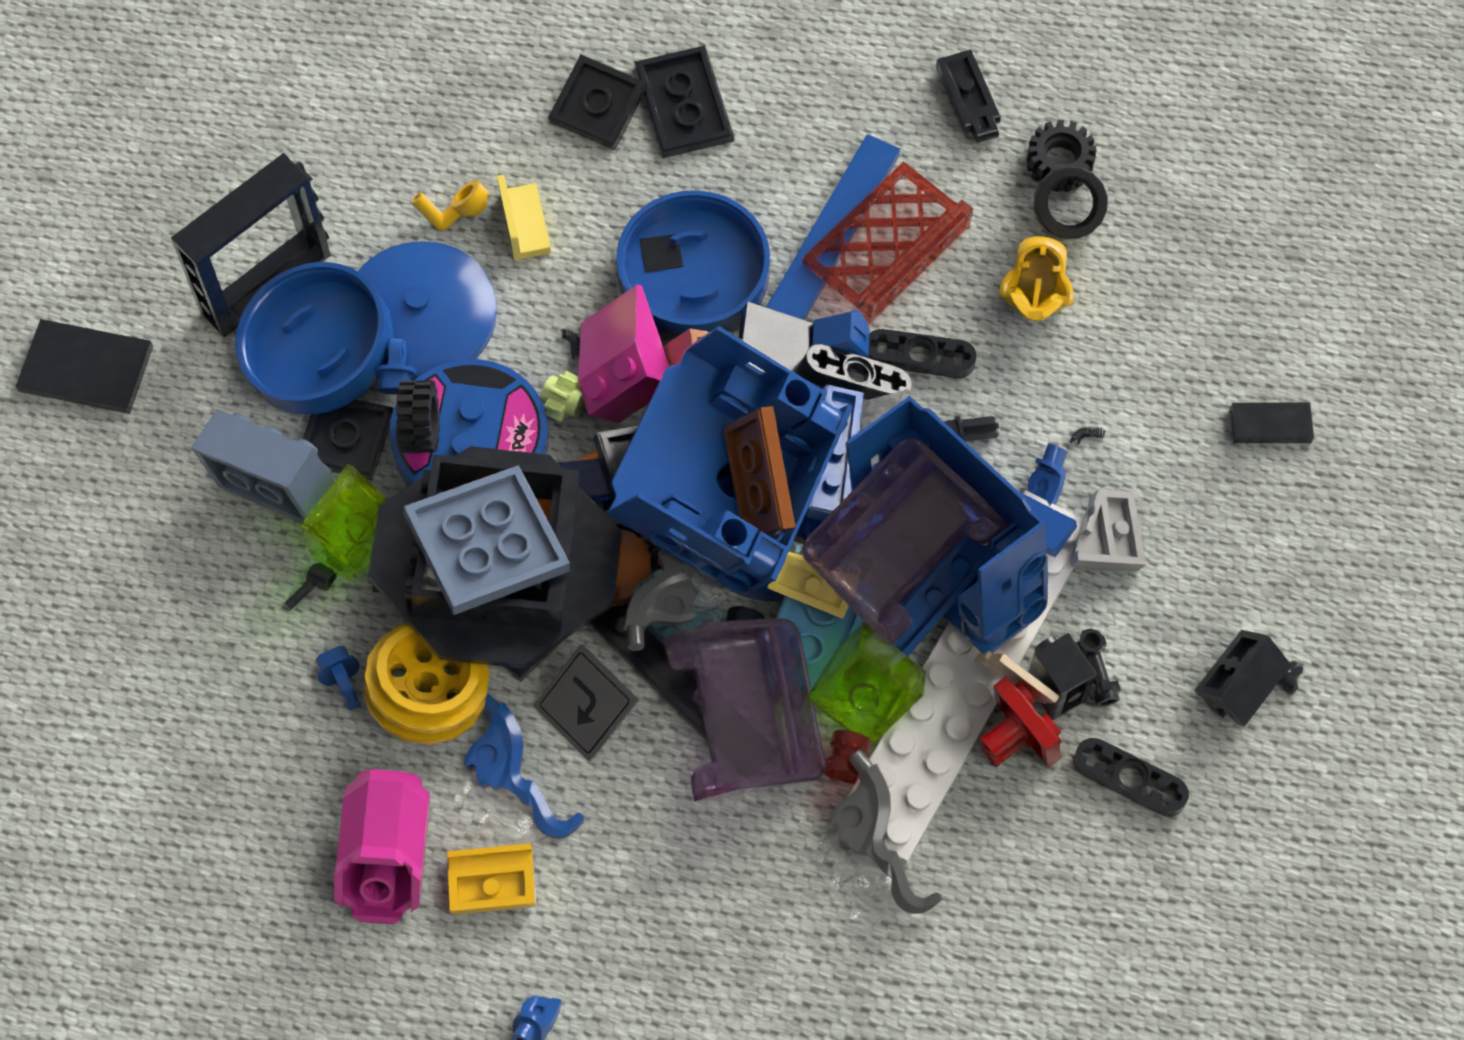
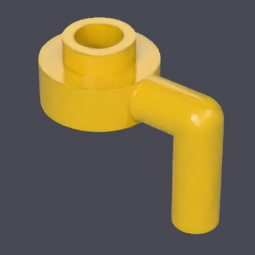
M472 180L456 192L450 202V206L442 213L422 192L417 193L412 198L411 203L437 230L444 231L460 217H476L483 212L488 205L489 191L478 180Z

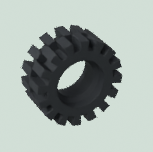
M1057 120L1056 127H1053L1050 121L1045 123L1044 130L1041 127L1037 128L1035 135L1031 136L1026 158L1028 172L1032 171L1031 178L1034 181H1037L1039 178L1042 180L1050 171L1061 167H1081L1090 172L1093 171L1097 149L1096 146H1093V136L1086 137L1087 129L1082 126L1079 131L1075 130L1077 123L1070 121L1069 127L1064 126V120ZM1055 147L1066 148L1072 151L1075 161L1067 165L1056 164L1048 159L1047 153ZM1065 180L1058 183L1052 191L1058 192L1059 187L1064 186L1065 192L1072 190L1073 184L1079 188L1083 183L1077 180Z
M400 381L396 397L398 408H396V415L398 416L396 425L399 430L398 441H400V449H402L403 453L436 452L440 438L438 433L440 432V411H438L439 398H437L438 391L435 381Z

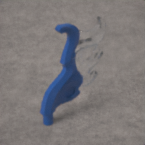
M487 693L483 711L489 716L490 725L488 730L470 747L465 757L464 765L469 769L474 767L476 770L467 774L457 786L455 799L458 809L463 808L466 798L474 800L475 808L472 814L474 835L476 839H480L482 828H490L495 835V847L527 843L532 845L547 837L560 839L569 836L584 823L583 814L576 813L567 821L556 819L533 780H526L521 776L524 749L521 728L506 704H500Z

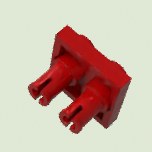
M1005 676L993 685L997 706L1005 714L1006 718L979 738L983 744L982 750L993 765L998 767L1023 746L1028 748L1031 746L1049 768L1061 759L1060 744L1062 741L1058 736L1061 734V731L1046 713L1041 717L1038 715L1032 705L1035 702L1034 698L1021 682L1014 685Z

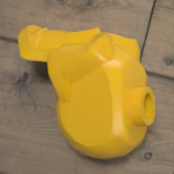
M1033 236L1025 238L1020 242L1015 266L1001 281L999 295L1003 297L1010 307L1016 308L1025 319L1043 321L1065 307L1072 306L1074 291L1070 280L1065 275L1067 259L1065 246L1059 241L1045 236Z

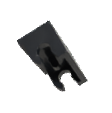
M1241 629L1194 691L1203 698L1216 714L1222 718L1228 714L1237 725L1245 727L1292 664L1268 635Z

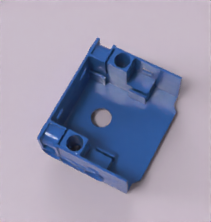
M718 326L688 346L679 364L666 367L611 481L615 498L607 515L648 538L657 547L729 589L741 593H749L776 581L785 563L787 554L839 437L846 426L853 406L848 404L841 409H837L824 401L827 390L824 388L820 389ZM749 362L752 363V364H754V365L757 366L758 368L762 369L764 372H762V371H760L759 369L755 368L754 366L750 365ZM772 406L774 408L796 528L773 538L761 531L756 533L758 528L739 518L736 498L725 495L717 483L719 469L724 464H729L723 431L724 427L760 407Z
M908 396L846 441L854 506L853 512L862 520L855 525V529L912 585L928 567L920 556L918 557L907 547L909 543L902 535L904 508L908 504L934 489H940L967 522L969 519L973 520L994 536L991 539L993 558L978 569V577L966 591L958 596V600L944 615L981 653H986L987 651L995 652L1040 617L1048 604L1046 522L1031 509L1025 497L930 408L921 407L911 396ZM878 454L879 462L871 466V459ZM969 503L980 511L987 522L988 528L977 520L970 509Z

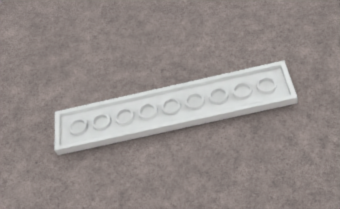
M1025 490V495L1049 506L1046 500ZM1051 504L1049 507L1076 520L1077 528L1056 557L1046 553L1048 557V604L1044 612L1033 623L993 652V654H1005L1018 665L1021 664L1075 568L1071 567L1070 559L1083 519L1054 504ZM950 622L869 759L873 765L878 764L891 794V814L884 838L885 845L888 849L897 851L901 862L906 865L997 706L993 685L1000 681V679L974 660L977 654L981 652ZM859 778L849 795L856 791L860 783Z

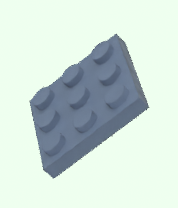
M519 465L404 506V516L453 615L570 572V562Z

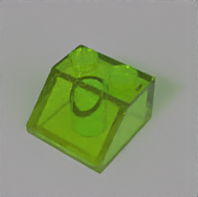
M347 464L300 525L311 557L351 581L357 572L363 573L370 565L379 505L388 499L349 464Z
M863 622L837 648L808 693L807 700L870 748L924 695L926 671Z

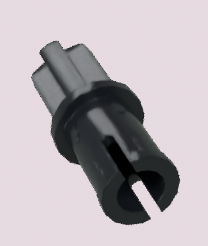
M954 416L953 420L943 421L965 442L992 439L999 436V423L994 416L962 420L960 416Z

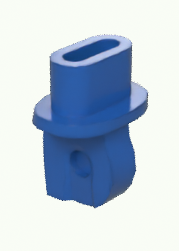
M392 338L390 340L388 365H380L375 369L376 376L380 378L379 392L398 394L397 389L400 386V381H411V379L417 376L416 369L406 366L408 344L406 341H403V338Z
M1050 443L1047 444L1043 458L1035 459V463L1038 466L1028 480L1029 492L1046 500L1049 506L1051 504L1056 505L1063 489L1064 480L1066 479V469L1063 468V464L1068 453L1063 448Z
M338 646L320 654L316 658L319 666L317 671L319 682L326 686L338 684L349 711L361 706L349 679L359 670L360 664L356 657L349 655L345 646Z
M537 995L528 998L522 1004L521 1013L517 1014L513 1021L514 1035L512 1040H544L558 1018L562 999H550Z

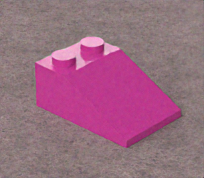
M638 284L581 323L578 383L588 414L607 421L620 423L649 404L666 367L669 366L644 290Z

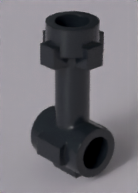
M1095 629L1082 630L1080 639L1076 644L1097 672L1093 683L1094 686H1092L1089 694L1090 700L1094 699L1097 707L1112 705L1120 700L1118 693H1120L1121 688L1118 680H1109L1101 655V651L1105 650L1107 645L1105 636Z

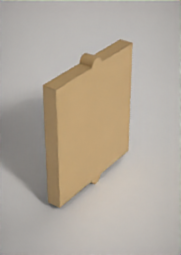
M987 651L986 653H978L974 659L1000 680L1007 676L1014 685L1021 682L1030 692L1035 702L1043 704L1047 702L1056 703L1060 697L1005 654H993Z

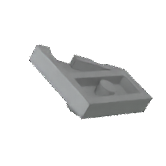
M1098 489L1091 495L1070 559L1071 567L1139 571L1146 565L1133 492Z

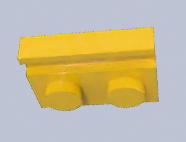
M531 843L447 851L449 863V909L452 915L536 907L533 846Z

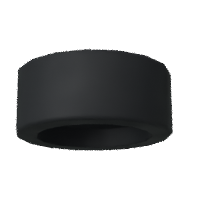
M1061 167L1050 171L1039 182L1034 193L1033 209L1038 222L1049 233L1065 239H1078L1091 234L1102 223L1107 212L1108 195L1103 183L1093 172L1081 167ZM1065 180H1077L1083 183L1090 190L1093 198V205L1089 216L1075 225H1064L1057 222L1048 208V197L1052 189L1058 183Z

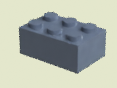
M216 410L191 446V449L218 487L312 527L316 525L323 511L326 510L331 502L332 497L339 490L330 475L331 470L322 463L317 455L318 449L313 444L301 438H298L297 441L285 437L278 429L266 425L264 428L254 425L251 420L240 413L235 412L233 415Z

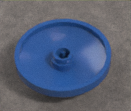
M418 241L403 243L376 254L358 270L359 273L372 283L387 305L393 321L394 338H403V341L407 342L406 366L416 369V378L426 371L447 362L476 359L489 343L497 318L495 293L484 269L463 251L437 242Z

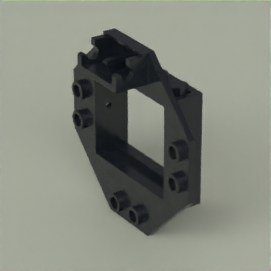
M470 446L454 457L433 454L431 470H424L422 478L379 505L368 571V583H372L373 592L381 593L385 597L387 602L393 606L440 660L523 669L614 606L622 531L578 485L580 470L563 469L551 455ZM519 465L536 499L552 500L549 524L570 562V572L541 582L539 602L498 598L453 615L442 591L425 589L429 565L404 516V506L440 493V488L454 489Z

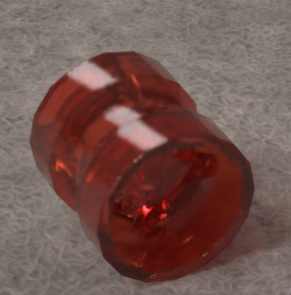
M835 730L830 741L832 756L826 758L823 768L825 776L833 780L855 784L861 775L848 759L860 749L866 756H869L872 740L858 732Z

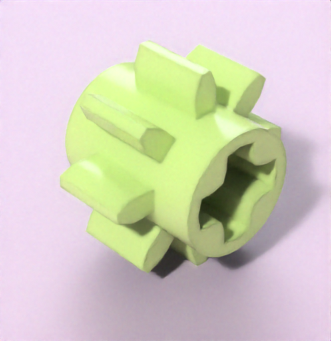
M566 371L564 375L560 374L558 377L552 375L548 378L540 394V399L545 404L544 407L547 408L546 415L560 422H563L564 418L568 419L569 416L577 418L585 407L578 383V376Z

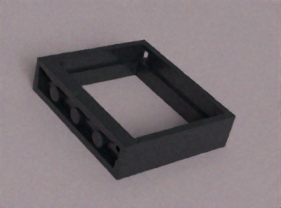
M282 153L171 237L200 313L224 338L238 327L239 320L247 304L269 280L293 267L307 263L323 262L331 256L327 243L330 237L323 228L322 222L324 217L316 204L319 198L310 183L313 178L305 171L304 164L300 161L294 163L285 153ZM287 199L297 234L222 291L210 257Z

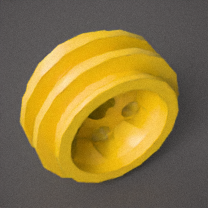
M409 624L398 626L381 637L368 655L363 694L369 713L384 731L405 742L432 745L454 740L473 727L485 707L490 672L488 666L484 664L440 660ZM445 667L448 668V669L451 670L455 675H448V674L444 671V668H445ZM399 668H402L406 673L402 677H394L392 675ZM450 693L458 694L450 700L446 697Z

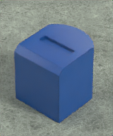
M857 310L814 320L812 346L822 344L867 358L870 333L868 323L865 317Z

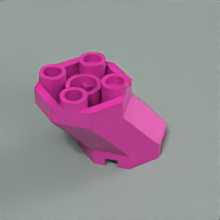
M364 770L356 775L354 782L345 787L337 862L334 872V901L342 908L343 903L352 909L351 915L359 922L395 924L402 919L405 911L411 908L412 912L420 906L429 824L430 793L422 787V780L415 774L404 771Z

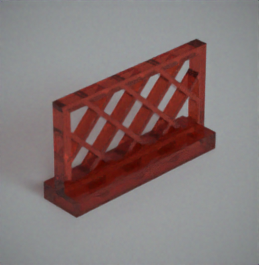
M903 161L803 257L802 263L856 306L866 321L871 324L970 227L973 208L963 200L957 204ZM904 176L916 186V194H895L894 185ZM917 203L918 217L897 218L896 204ZM922 203H938L946 211L940 217H923ZM874 204H890L891 218H870L869 209ZM919 226V237L915 241H898L897 227ZM892 227L893 241L871 242L870 228ZM849 228H865L866 242L844 243V233ZM899 250H905L899 255ZM867 251L868 266H846L845 252ZM872 251H894V261L890 265L873 266ZM824 252H840L841 267H825L816 259ZM868 275L869 285L858 294L847 285V276Z

